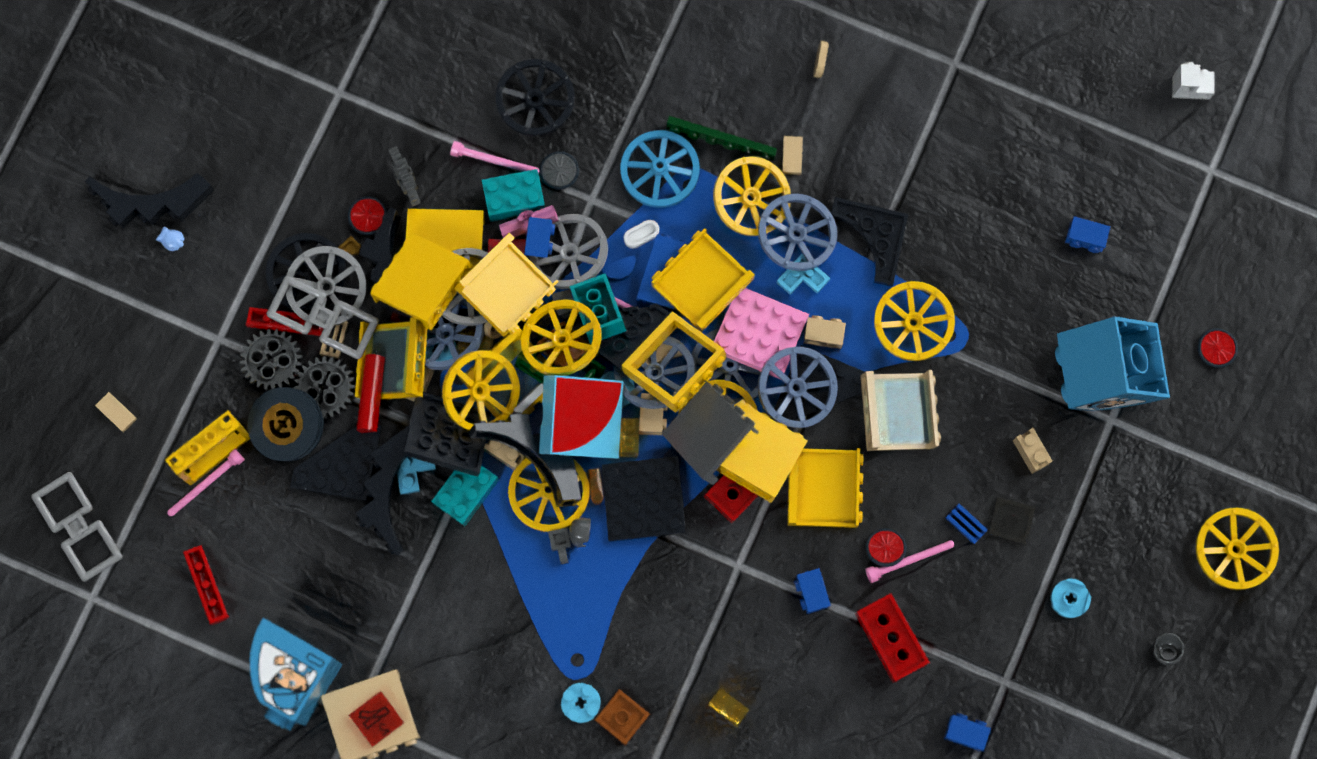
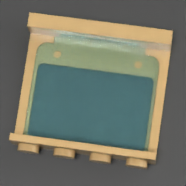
M932 370L913 374H874V371H866L861 375L867 451L934 449L939 446L941 435L937 427L939 423V415L936 413L937 396L934 394L936 379L933 376Z

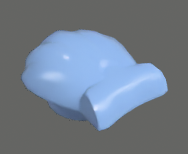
M164 226L156 241L161 242L167 250L175 251L183 246L184 237L181 232L169 230Z

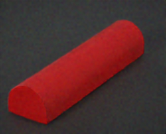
M249 307L246 321L247 327L267 330L277 329L278 331L303 334L267 317L269 309ZM276 311V313L304 325L306 322L294 312ZM312 325L308 335L320 336L323 328Z
M365 355L357 431L360 433L377 432L385 357L381 355Z
M202 545L183 551L210 625L227 620L229 616Z

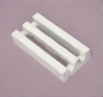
M542 383L537 384L513 409L514 413H522L543 393Z

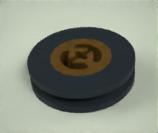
M287 387L271 389L255 401L248 416V433L253 445L262 455L273 460L295 461L304 458L316 448L322 437L324 422L321 409L317 402L302 390ZM287 410L295 416V419H291V416H283L281 413ZM276 430H280V433H290V436L287 438L280 437Z

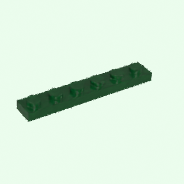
M669 116L667 121V129L673 133H684L692 139H704L705 142L712 145L717 143L723 145L728 150L737 149L748 156L753 154L768 161H774L777 148Z

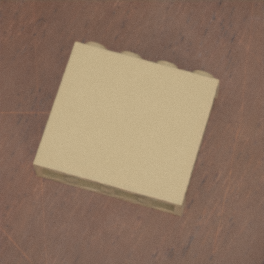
M397 669L321 695L341 759H363L365 757L367 759H374L379 757L378 753L386 750V753L398 750L397 746L405 744L407 747L416 744V739L420 738ZM386 706L390 713L367 730L363 725V722L367 719L359 718L360 710L375 711ZM384 709L376 716H380L387 713L386 709ZM362 713V716L371 717L375 713ZM379 718L371 719L370 721H368L366 723L367 727ZM382 723L386 724V726H381L382 729L391 730L385 736H383L382 734L386 731L379 730V726Z

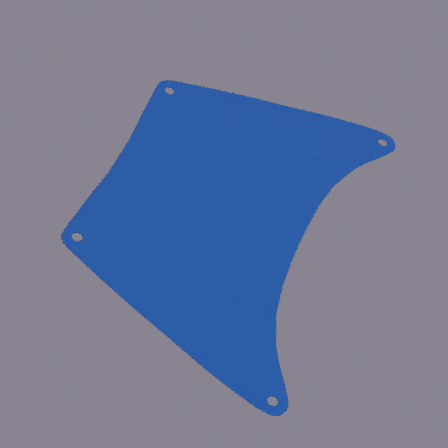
M686 167L685 169L693 170V167ZM703 169L699 170V178L695 189L682 202L664 208L650 207L643 204L607 239L608 255L605 264L635 255L636 265L629 277L616 281L608 278L614 297L634 307H649L637 303L636 298L655 239L638 248L631 249L624 243L625 233L646 220H653L659 225L658 235L667 234L674 240L684 239L691 242L692 236L698 230L701 232L705 228L707 229V234L741 266L755 274L754 280L746 287L747 289L808 313V317L816 315L823 317L824 320L836 318L846 323L841 349L803 343L806 323L796 347L802 345L865 372L899 363L911 362L898 358L887 351L880 343L874 327L875 311L882 296L892 287L907 281L895 274L892 287L874 283V262L836 242L829 258L818 266L821 271L830 277V281L818 294L802 282L790 295L776 283L787 269L777 265L766 255L761 247L759 237L739 234L727 227L720 219L713 200V189L717 176ZM676 173L672 179L682 192L684 190L683 182L691 179V177ZM667 182L659 189L658 199H668L676 196ZM725 182L723 183L722 200L741 196ZM742 202L724 206L725 211L733 221L743 205ZM756 206L759 217L761 218L764 209ZM748 207L739 225L757 229ZM770 213L769 217L775 220L777 217ZM792 216L795 224L798 223L799 219ZM785 218L781 224L789 228L788 222ZM805 222L803 224L804 227L810 226ZM776 228L766 235L767 239L770 240L786 234ZM817 229L807 234L808 236L829 242V236ZM786 241L771 247L778 255L785 258L790 242ZM804 242L813 259L820 257L826 250L824 247ZM797 244L790 259L792 262H795L803 254ZM600 247L589 257L597 259ZM585 262L578 265L580 276L588 272L593 265ZM570 272L562 280L574 279L573 272ZM556 288V290L552 294L568 289ZM913 289L915 312L921 309L930 296L921 290ZM906 290L890 298L903 311L909 314ZM552 294L549 297L545 295L542 298L544 303L541 306L553 301ZM934 300L923 314V318L943 315L946 312L943 306ZM730 304L702 331L704 335L721 327ZM885 304L881 322L904 321L902 317ZM955 314L954 331L956 339L949 342L940 353L931 358L951 355L965 347L969 338V332L965 324ZM680 316V317H681L682 319H684L686 322H688L689 324H691L685 317ZM551 317L548 324L544 327L548 331H552L555 328ZM947 320L924 324L923 326L943 338V333L947 330ZM910 321L911 325H916L915 321ZM678 327L670 334L671 337L682 342L692 354L693 349L698 343L696 340ZM905 327L883 328L884 334L892 344L905 330ZM918 331L922 352L929 351L939 344ZM912 332L907 335L898 349L909 353H916ZM538 333L530 334L529 341L533 346H536L538 342L536 341ZM486 336L483 338L478 350L489 351L503 336L497 339H491ZM703 347L698 358L709 359L713 353ZM540 352L547 360L548 358L542 352ZM517 355L510 363L513 365L519 378V403L540 382L514 366ZM595 355L593 360L606 367L604 374L610 371L614 372L613 365L601 356ZM682 355L672 359L664 370L687 365V362ZM475 359L465 364L461 370L464 373L475 364ZM790 361L784 373L787 377L791 370ZM732 363L726 364L728 368L733 367ZM696 365V370L698 371L703 365ZM641 367L637 369L639 372H645ZM449 369L443 370L440 375L441 392ZM502 369L488 385L510 383L506 370ZM580 370L571 374L570 377L583 378L586 372ZM738 371L752 392L758 385L759 375ZM688 372L666 376L665 378L682 386ZM721 375L716 380H725V375ZM769 375L766 389L783 387L785 383ZM731 376L730 381L738 384L734 376ZM453 381L451 392L468 389L465 384L456 385ZM659 383V387H661L670 395H673V393L675 392L674 390H672L671 388L667 387L662 383ZM644 389L642 392H640V393L637 395V397L641 398V393H649V392H647V391ZM511 390L490 392L491 397L504 407L507 406ZM728 390V396L731 399L742 397L736 391ZM781 393L767 395L773 408H775ZM470 395L453 398L452 401L466 404ZM758 395L754 399L757 410L760 413H766ZM475 400L474 404L472 405V407L477 408L476 400ZM540 402L533 406L535 410L529 415L532 435L541 431L543 404ZM632 403L622 408L619 459L573 456V459L585 471L590 488L588 505L580 518H590L591 523L589 540L583 543L586 547H576L570 540L571 548L566 549L568 563L566 564L560 563L558 551L552 552L548 532L528 527L515 515L508 496L509 481L514 470L485 451L483 453L481 465L499 479L496 486L483 502V506L521 598L540 638L557 667L566 677L572 680L588 677L594 671L621 593L645 552L657 539V537L608 541L601 465L663 458L664 454L673 448L663 435L639 434L640 407ZM667 407V411H663V419H667L666 428L676 418L679 410L675 413ZM492 414L490 415L489 422L495 419ZM682 457L680 476L683 506L685 507L709 482L702 479ZM533 463L527 466L519 476L539 484L542 483ZM715 471L713 474L717 477L720 473ZM579 481V482H578V485H579V490H580V495H581V500H582L583 487H582V482ZM516 483V501L518 502L539 490ZM550 487L545 489L547 493L552 492ZM542 497L520 507L521 511L533 521ZM548 501L540 524L560 523L551 502ZM579 506L559 508L566 520L575 513ZM576 653L584 657V663L580 667H575L571 663V657Z

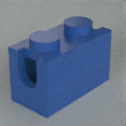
M529 217L524 255L548 258V254H552L553 243H549L550 235L554 236L555 224H552V220Z
M1073 217L1070 221L1065 243H1069L1074 248H1087L1092 253L1102 252L1106 247L1111 226Z
M820 569L798 574L796 580H794L796 591H800L802 599H799L802 610H806V613L810 614L830 608L831 604Z
M959 713L956 716H950L943 739L980 752L984 751L991 729L986 727L987 723L980 720H975V722L967 720L968 716Z

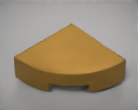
M350 236L338 248L348 252L350 255H357L361 245Z

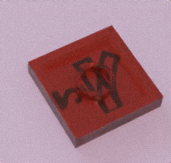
M382 691L349 715L372 747L405 724Z

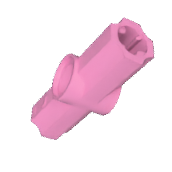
M551 205L535 212L526 210L520 213L518 218L500 224L499 227L503 238L508 233L513 237L522 234L527 235L529 217L550 219L552 223L557 222L558 217L554 207Z

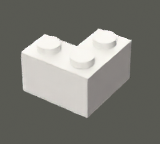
M1185 62L1179 66L1173 75V98L1210 99L1214 94V72L1200 69V65Z

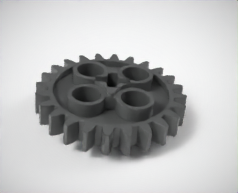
M397 146L388 149L393 160L391 165L395 172L393 174L398 186L401 187L403 194L408 196L412 207L420 204L421 202L416 192L418 187L411 167L408 166L405 157L402 158Z
M268 329L266 335L260 331V337L253 334L254 341L247 340L249 347L243 346L242 348L246 353L240 354L245 359L240 361V364L245 366L241 371L243 373L248 372L244 377L246 379L252 378L250 380L252 385L257 382L256 387L258 389L264 385L265 391L269 389V386L272 389L276 388V386L283 387L284 383L290 386L289 379L295 380L294 373L298 374L297 372H300L297 367L303 366L302 363L298 362V360L303 359V356L297 355L302 351L300 348H295L298 345L297 341L292 342L293 337L291 335L286 338V332L284 331L279 335L277 329L274 331V334ZM273 343L279 344L277 350L270 351V346ZM257 354L263 355L261 361L254 362V357ZM270 357H272V358L274 359V361H275V362L272 363V364H271V362L269 361V358H270ZM282 359H289L288 365L280 366ZM268 369L273 370L271 377L264 376Z
M323 356L322 362L316 357L315 363L310 360L308 361L309 367L302 366L304 372H297L301 378L294 380L299 383V386L293 388L302 390L309 395L313 390H316L317 397L314 400L319 405L324 419H327L328 414L335 418V412L341 415V408L348 410L346 403H353L349 398L350 396H355L351 390L356 388L351 383L356 379L349 377L353 372L351 370L346 371L348 368L346 364L342 365L340 360L335 363V358L333 357L328 362L327 357ZM321 371L322 378L316 381L315 374ZM336 376L341 378L338 385L333 384V379ZM326 385L329 386V387H328V390H327V389H325V390L322 389V386H326ZM334 394L336 400L334 403L329 404L328 398Z

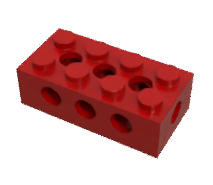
M723 476L704 496L730 523H733L758 497L755 493L726 476ZM731 490L736 493L737 497L735 500L728 498V491Z
M891 593L855 613L893 683L930 663ZM879 616L886 618L887 624L885 626L879 624ZM889 633L896 636V643H891L888 640L887 636ZM898 651L905 652V660H900L898 658Z

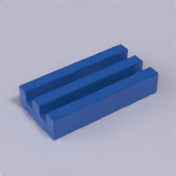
M960 504L945 518L973 544L988 530ZM959 510L963 515H965L976 527H978L981 530V532L977 531L957 511ZM952 516H956L976 537L974 538Z

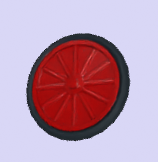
M359 198L349 208V224L359 234H375L382 224V218L387 209L377 198Z
M1215 328L1202 334L1198 341V353L1207 365L1222 368L1230 365L1235 360L1238 346L1231 333Z
M879 529L873 532L866 541V553L869 559L879 566H894L901 562L906 555V542L902 535L895 530Z

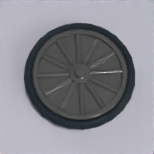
M560 151L548 154L541 162L540 177L545 185L552 189H566L577 180L579 166L575 158L570 154Z

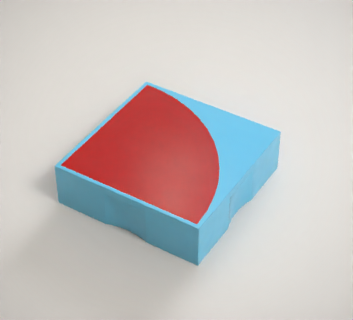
M544 375L543 420L540 431L539 454L619 459L623 381Z

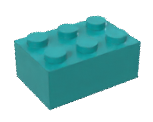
M538 169L482 180L490 222L517 217L526 210L535 212L545 208Z
M606 273L570 286L574 300L586 305L597 317L602 332L601 340L626 331ZM579 312L583 326L591 322L586 315ZM593 329L586 332L590 344H592Z
M482 465L478 477L454 470L431 502L465 527L496 486L499 479Z

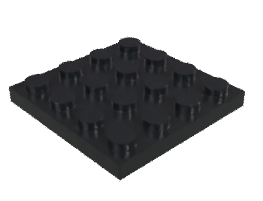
M424 392L423 397H415L403 455L478 477L486 439L470 438L469 430L459 426L450 418L444 407L443 398ZM452 401L456 412L460 414L465 404ZM471 407L464 420L472 424L480 421L478 408ZM485 411L488 423L490 420L491 412Z
M678 456L601 465L609 542L686 534Z

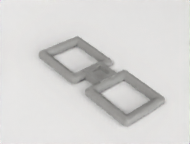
M285 276L269 307L267 317L305 335L310 332L312 325L315 324L323 328L319 337L320 342L353 358L360 359L379 322L378 318L340 300L336 302L333 311L322 306L326 299L324 292L290 276ZM289 285L317 298L304 325L276 313ZM341 310L369 322L357 350L329 338Z
M71 472L65 473L32 494V500L51 531L57 533L65 528L69 533L70 538L63 541L61 547L82 581L91 579L122 559L120 550L102 521L97 520L88 526L83 516L92 511L93 507ZM68 481L83 507L56 523L41 498ZM98 530L113 555L86 572L70 546Z

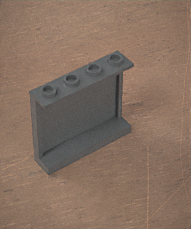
M706 382L664 430L662 435L702 479L714 485L718 478L713 473L750 430L756 434L759 431L754 427L755 422L749 417L745 418L743 416L745 412L737 405L734 406V401L725 394L724 396L722 394L724 390L717 384L711 385Z

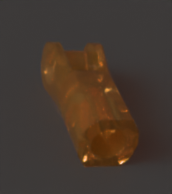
M600 468L589 469L587 472L591 489V500L593 504L599 505L604 499Z

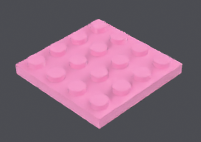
M745 288L731 302L714 342L725 349L727 358L761 371L766 361L780 350L796 347L809 314ZM790 355L781 358L774 364L783 373H785L790 361ZM770 370L768 375L780 379Z

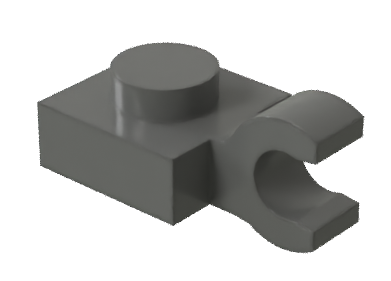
M563 528L549 531L552 552L558 551L561 564L568 563L566 549L571 548L568 529Z

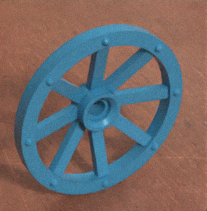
M664 130L644 133L628 145L622 156L621 177L628 193L644 205L656 208L676 205L692 193L698 182L700 168L697 153L685 138L676 133ZM652 139H662L659 157H656L644 142ZM668 140L674 141L683 147L682 150L665 159ZM639 146L652 162L629 161L634 150ZM689 154L693 170L669 164ZM661 164L663 167L658 168L657 165ZM627 167L651 169L635 183L631 184ZM669 172L691 177L689 184L682 192ZM654 175L653 197L649 198L639 193L636 189ZM661 178H665L676 196L668 199H658Z

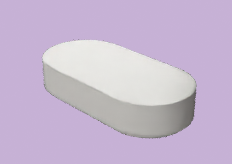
M646 220L629 229L624 235L625 245L635 249L655 239L656 235L659 234V225L653 220Z

